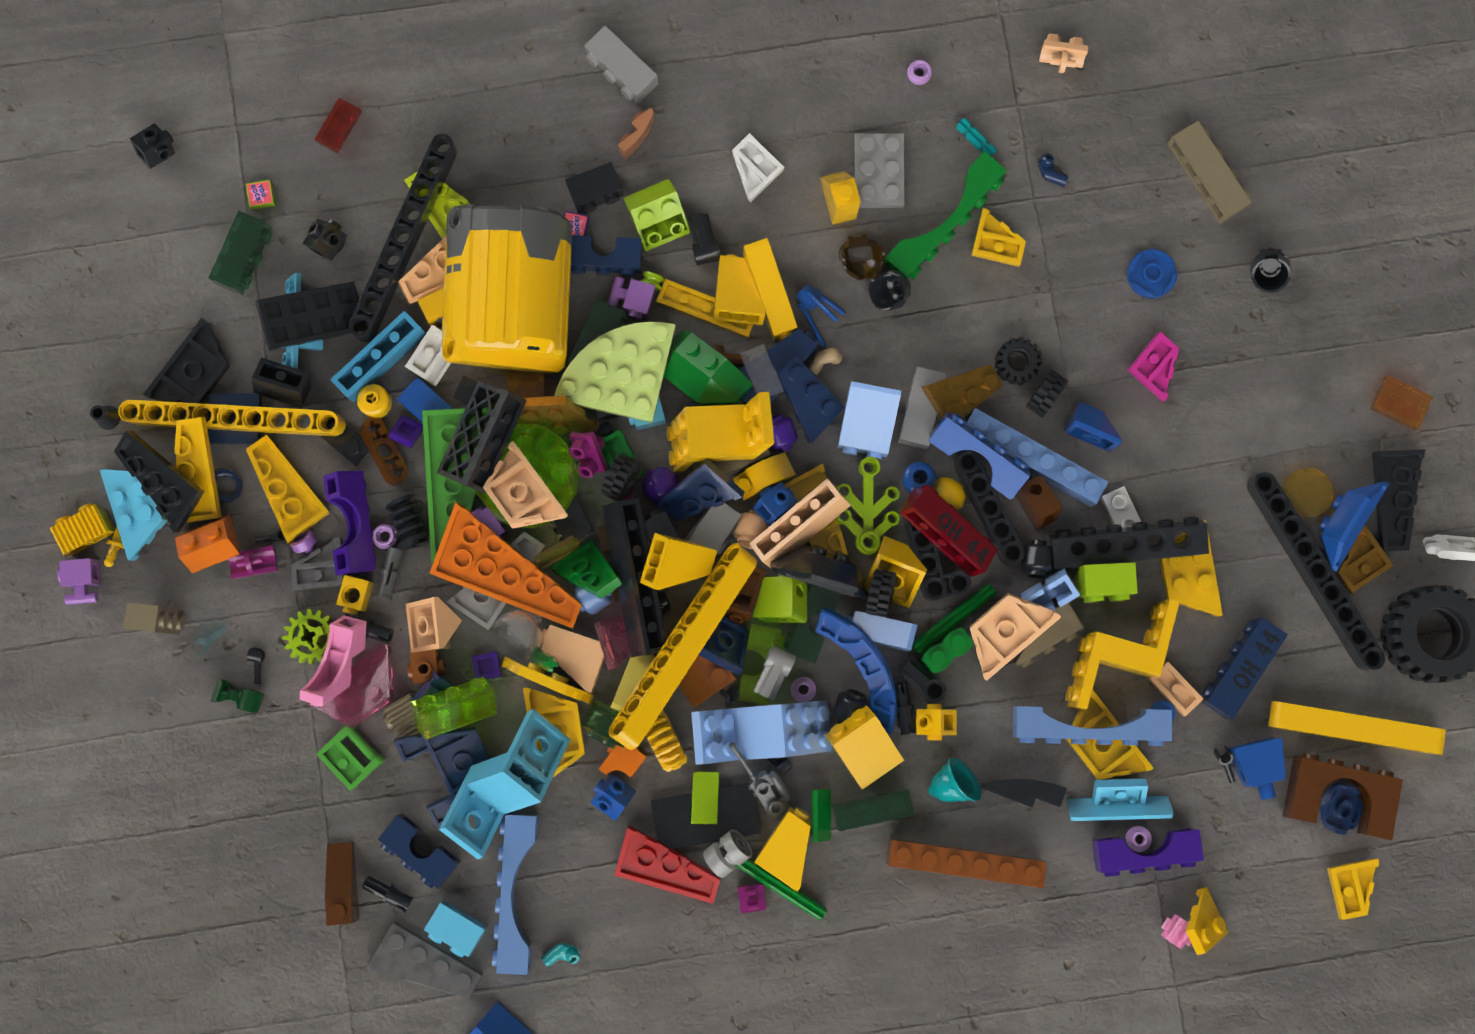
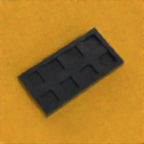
M352 281L259 299L255 301L268 349L272 351L352 334L349 329V323L360 299L355 282ZM361 324L358 327V333L366 331L368 329L367 324Z

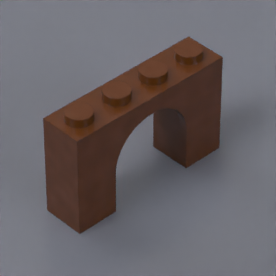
M1303 753V757H1293L1283 817L1316 824L1321 795L1324 789L1332 781L1345 778L1358 788L1362 797L1363 810L1358 833L1386 840L1393 839L1403 779L1394 778V772L1378 769V774L1369 772V767L1353 764V768L1345 767L1344 761L1328 758V763L1318 761L1319 756Z

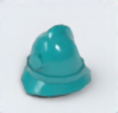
M957 758L948 759L947 764L942 767V770L935 774L928 789L930 796L943 802H965L967 800L976 802L982 796V790L976 776L966 764Z

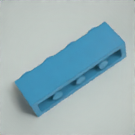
M403 311L330 380L354 403L357 400L358 392L364 386L375 384L420 342L426 333Z

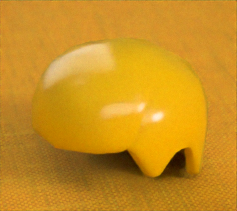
M949 477L937 478L933 488L942 499L954 506L958 512L963 507L966 498L963 486Z

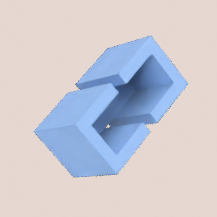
M1065 568L1045 578V585L1039 582L1021 593L1023 599L1054 611L1056 609L1052 601L1053 598L1056 597L1058 605L1062 607L1080 596L1077 586Z

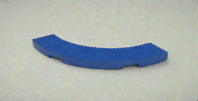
M823 607L816 633L829 638L852 655L855 659L854 662L869 687L870 710L876 715L885 731L892 734L896 722L897 698L894 681L883 655L869 636L856 624L836 611Z

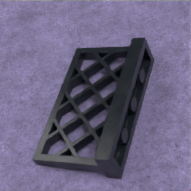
M478 381L437 470V474L485 494L486 491L483 486L488 478L493 475L494 468L502 457L527 400L509 390L500 389ZM485 389L487 398L480 402V398ZM489 406L490 412L483 416L482 409ZM476 414L477 421L470 425L472 416ZM478 429L479 436L472 440L471 433ZM465 437L466 444L460 448L459 444ZM467 452L468 459L462 463L461 456ZM455 461V468L447 472L451 462Z

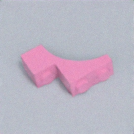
M343 615L330 624L329 638L324 656L312 679L300 690V700L310 702L314 706H324L350 687L352 658L365 649L366 621Z

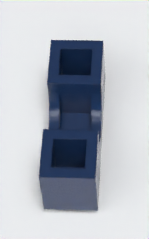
M572 235L570 268L572 274L582 275L586 271L596 272L595 274L601 276H608L610 272L620 273L621 276L625 277L641 274V238L616 237L615 250L610 255L600 256L593 251L592 236Z
M403 813L398 814L378 838L382 843L381 848L388 854L393 856L395 853L401 858L402 861L400 863L407 870L418 872L422 876L420 880L430 888L435 886L438 889L445 883L461 861L443 846L437 847L431 856L418 854L414 847V840L422 829Z

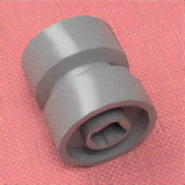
M731 829L720 838V843L714 842L705 849L703 855L709 868L717 876L724 878L736 869V865H741L752 857V849L741 833Z

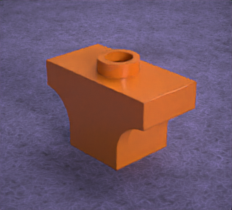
M614 740L606 750L609 756L599 767V770L605 775H608L611 771L619 770L631 778L647 756L638 747L629 750Z

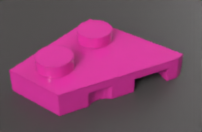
M1158 332L1127 371L1160 401H1165L1168 398V393L1166 392L1169 379H1172L1173 364L1177 359L1179 348L1162 332Z

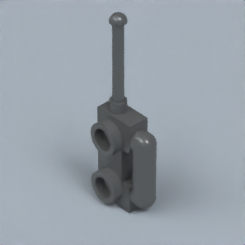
M731 742L729 748L733 750L749 774L748 788L750 790L753 789L754 797L759 798L767 814L773 819L789 808L787 803L792 799V794L776 771L766 773L765 770H762L756 774L736 747V743ZM772 785L775 787V789H776L777 792L779 793V794L776 795V796H775V794L773 793V791L771 790V786H772Z

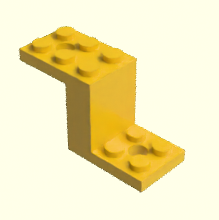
M759 392L747 404L685 407L667 426L666 430L667 440L671 441L672 451H669V464L673 466L674 472H684L694 462H704L706 459L709 461L753 460L774 444L769 392Z
M1168 599L1159 601L1156 605L1152 606L1149 619L1152 620L1150 630H1146L1143 644L1146 645L1100 632L1088 633L1085 637H1082L1078 647V651L1081 652L1079 662L1076 661L1072 669V676L1075 677L1072 686L1068 687L1065 700L1068 701L1067 707L1076 710H1087L1099 664L1148 678L1161 677L1180 602Z

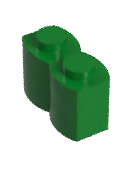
M963 628L952 630L943 636L939 644L927 648L921 654L919 660L931 674L940 672L950 665L953 658L965 654L972 647L973 640Z

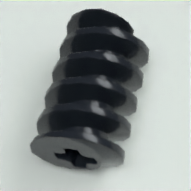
M408 494L393 499L385 507L387 511L393 512L388 518L390 521H396L391 527L393 530L399 531L395 534V539L403 540L397 545L401 550L415 549L430 543V541H422V538L428 533L419 531V528L425 525V523L416 522V519L422 514L420 512H413V509L419 506V504L410 503V500L416 496L415 494Z

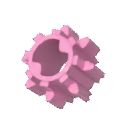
M1175 914L1172 919L1167 917L1161 926L1164 929L1161 936L1180 949L1185 944L1188 946L1191 944L1186 933L1188 922Z

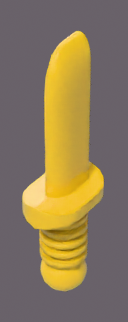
M118 527L115 529L112 540L107 539L106 544L111 545L104 560L106 567H112L114 560H116L115 557L118 555V550H120L119 548L124 549Z

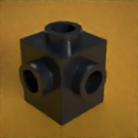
M155 123L129 138L136 155L150 169L175 154L172 146L174 142L172 136L166 129L162 131Z
M317 218L316 222L310 225L308 235L302 244L319 256L333 260L335 255L344 247V241L348 235L340 230L342 226L331 219L324 221Z

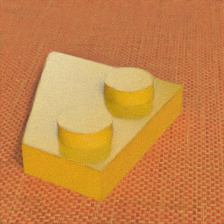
M983 208L971 256L1019 267L1026 241L1018 234L1013 233L1005 223H1000L989 214V210Z
M1371 858L1327 868L1339 919L1346 920L1368 915L1369 897L1373 893L1375 884L1373 877L1375 868L1379 866V859Z
M1207 887L1196 891L1199 902L1198 905L1192 906L1191 918L1186 927V933L1197 955L1208 952L1229 933L1226 923L1221 917Z

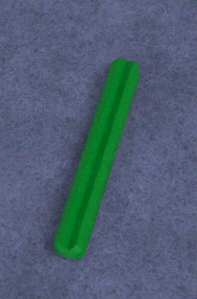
M986 584L913 641L912 646L916 652L922 653L994 597L996 595L995 589L990 584Z
M537 650L536 655L531 656V660L536 662V665L548 672H553V667H558L559 665L553 656L542 650Z
M749 858L743 864L736 865L739 869L817 920H821L825 916L827 909L801 891H795L754 863L755 861Z

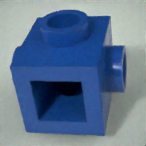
M780 482L774 488L770 485L760 493L761 498L753 509L770 527L794 507L798 500L795 498L794 493Z
M612 773L606 781L601 779L593 789L596 795L591 804L616 821L637 791Z

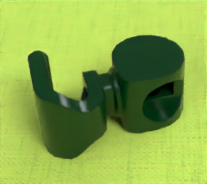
M218 679L211 702L216 703L228 700L235 702L237 709L258 713L264 693L246 687L238 690L232 687L227 680Z

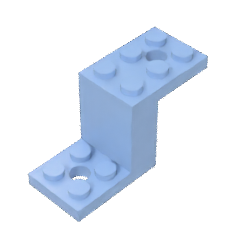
M828 700L691 712L696 765L739 760L733 750L729 748L731 742L736 743V747L745 760L791 757L832 751V745L825 736L830 731Z

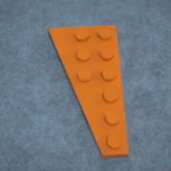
M458 501L455 502L429 574L567 627L574 628L582 607L577 598Z

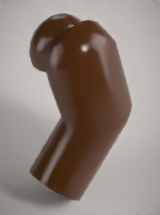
M722 345L712 346L713 349L728 359L734 366H745V354L724 353Z

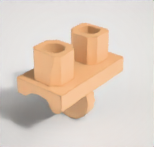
M1050 33L1047 39L1044 40L1039 62L1059 65L1058 73H1064L1066 67L1082 68L1088 53V46L1084 45L1083 38L1073 37L1070 38L1069 43L1060 42L1058 34Z

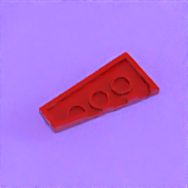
M628 824L614 876L714 903L721 877Z

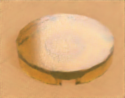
M1314 468L1299 469L1289 474L1282 486L1283 491L1300 517H1316L1324 513L1332 504L1334 496L1333 485L1328 476L1320 470Z

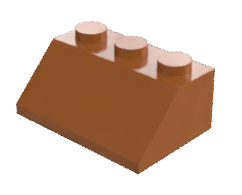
M674 629L666 634V640ZM698 655L680 682L679 687L693 708H695L736 679L730 671Z

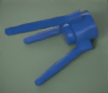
M809 284L797 294L796 298L800 301L797 307L803 312L820 346L825 348L826 345L807 309L809 308L812 311L819 307L834 322H837L838 318L822 301L843 316L846 312L824 296L819 289H815Z

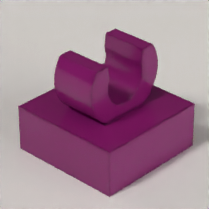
M762 883L737 886L741 913L766 910Z

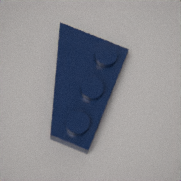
M706 459L662 497L657 506L663 512L665 511L672 520L677 522L699 514L703 509L721 506L725 501L743 498L745 492L711 461Z

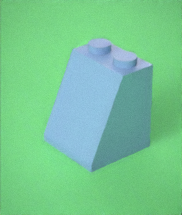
M851 381L847 392L837 448L842 449V453L847 455H857V452L867 454V457H874L877 460H881L882 457L886 458L889 453L902 391Z

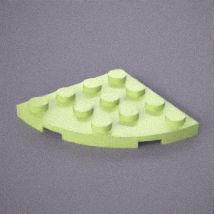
M664 322L634 323L616 328L599 336L572 360L563 373L554 396H567L577 406L653 423L676 325Z

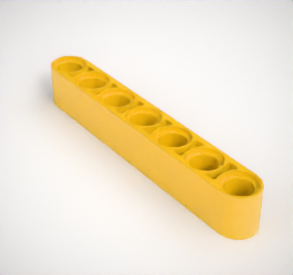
M1271 701L1268 727L1430 754L1443 755L1446 729L1276 701Z

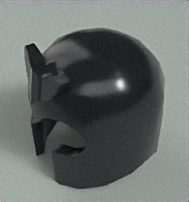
M1272 247L1261 249L1260 254L1252 261L1250 274L1255 287L1265 293H1276L1287 286L1291 278L1292 268L1290 260L1282 253V249H1274Z

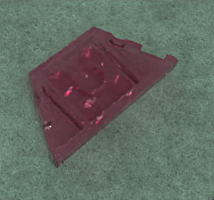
M384 644L352 666L350 687L324 706H314L310 702L306 703L349 728L366 719L394 699L393 687L391 685L393 673L390 667L389 654H392L390 646Z

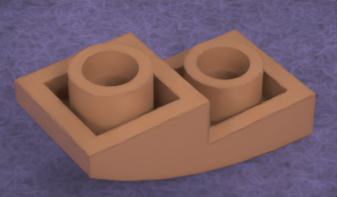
M652 108L637 113L631 122L634 133H627L620 139L618 144L619 153L625 160L639 148L649 134L655 120Z

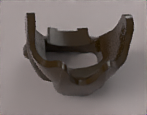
M866 234L854 238L849 236L848 242L844 243L838 252L845 271L856 280L874 278L882 269L885 258L884 246L872 239H867ZM870 246L872 252L871 260L861 262L849 261L848 249Z

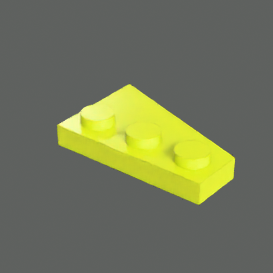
M417 172L404 180L409 189ZM445 182L429 216V220L442 239L446 236L447 214L452 207L470 204L468 200L456 193ZM422 189L418 196L425 197L429 194L430 190Z

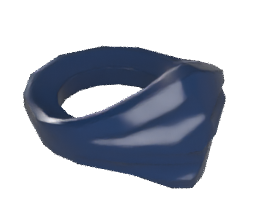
M227 468L215 469L216 480L220 476L230 477L237 484V490L232 496L224 497L218 493L219 501L227 503L239 498L243 490L242 480L239 476Z

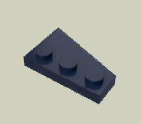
M792 355L776 372V375L787 399L790 400L796 413L795 416L805 432L804 435L807 442L812 444L845 407L797 356Z

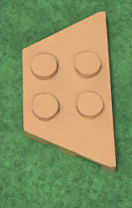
M512 441L508 445L509 451L503 461L499 460L494 468L493 475L488 478L483 486L484 490L512 529L566 518L568 515L514 441Z
M1007 593L970 625V631L984 679L987 681L1059 620L1061 615L1057 611Z

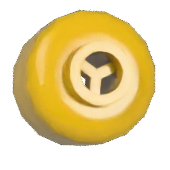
M369 384L358 392L357 406L368 417L382 418L391 410L392 397L381 385Z

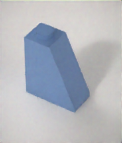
M854 611L852 616L848 615L847 618L865 632L874 644L905 652L912 649L917 629L916 624Z

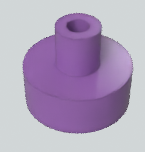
M308 529L289 544L295 553L305 552L309 556L311 552L315 551L313 545L316 543L317 538Z

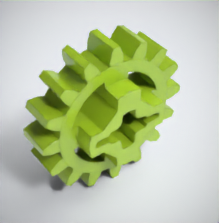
M308 609L307 615L299 611L297 612L298 619L289 618L292 623L291 627L284 626V629L288 631V635L282 636V639L289 642L284 649H292L290 657L296 658L299 656L300 663H305L307 658L309 664H315L316 658L321 662L328 643L329 622L332 620V617L327 615L323 618L324 612L320 610L314 614L313 609ZM310 620H317L323 626L314 627ZM298 627H299L300 630H299L298 636L295 637L296 631H297V629H298ZM309 632H313L316 634V636L312 638L313 641H307V638L310 636ZM327 636V641L323 647L324 638ZM306 646L312 651V654H307L299 648Z

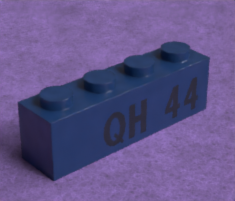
M1263 617L1248 621L1243 629L1244 636L1240 641L1237 640L1229 650V653H1231L1227 662L1223 661L1219 665L1214 682H1209L1202 692L1204 697L1201 703L1225 719H1234L1288 635Z

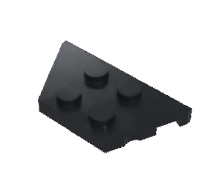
M201 318L145 390L144 396L150 399L169 402L203 403L230 367L209 323L205 319Z

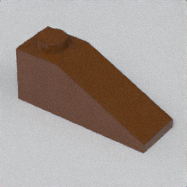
M354 842L327 844L325 879L327 926L350 924L359 920Z

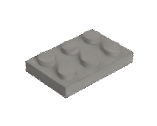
M855 133L854 179L861 201L859 208H904V134Z

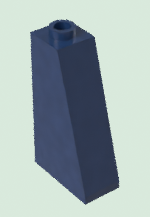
M798 329L739 369L753 384L740 401L743 404H747L759 392H769L770 404L772 405L784 391L776 372L792 355L797 356L805 365L817 350V339L810 332L805 330L803 333Z

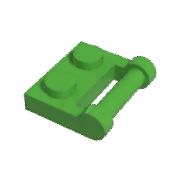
M352 722L348 723L316 753L350 791H353L386 760L381 753L378 754L356 731L357 727ZM346 737H349L371 761L366 767L342 742Z

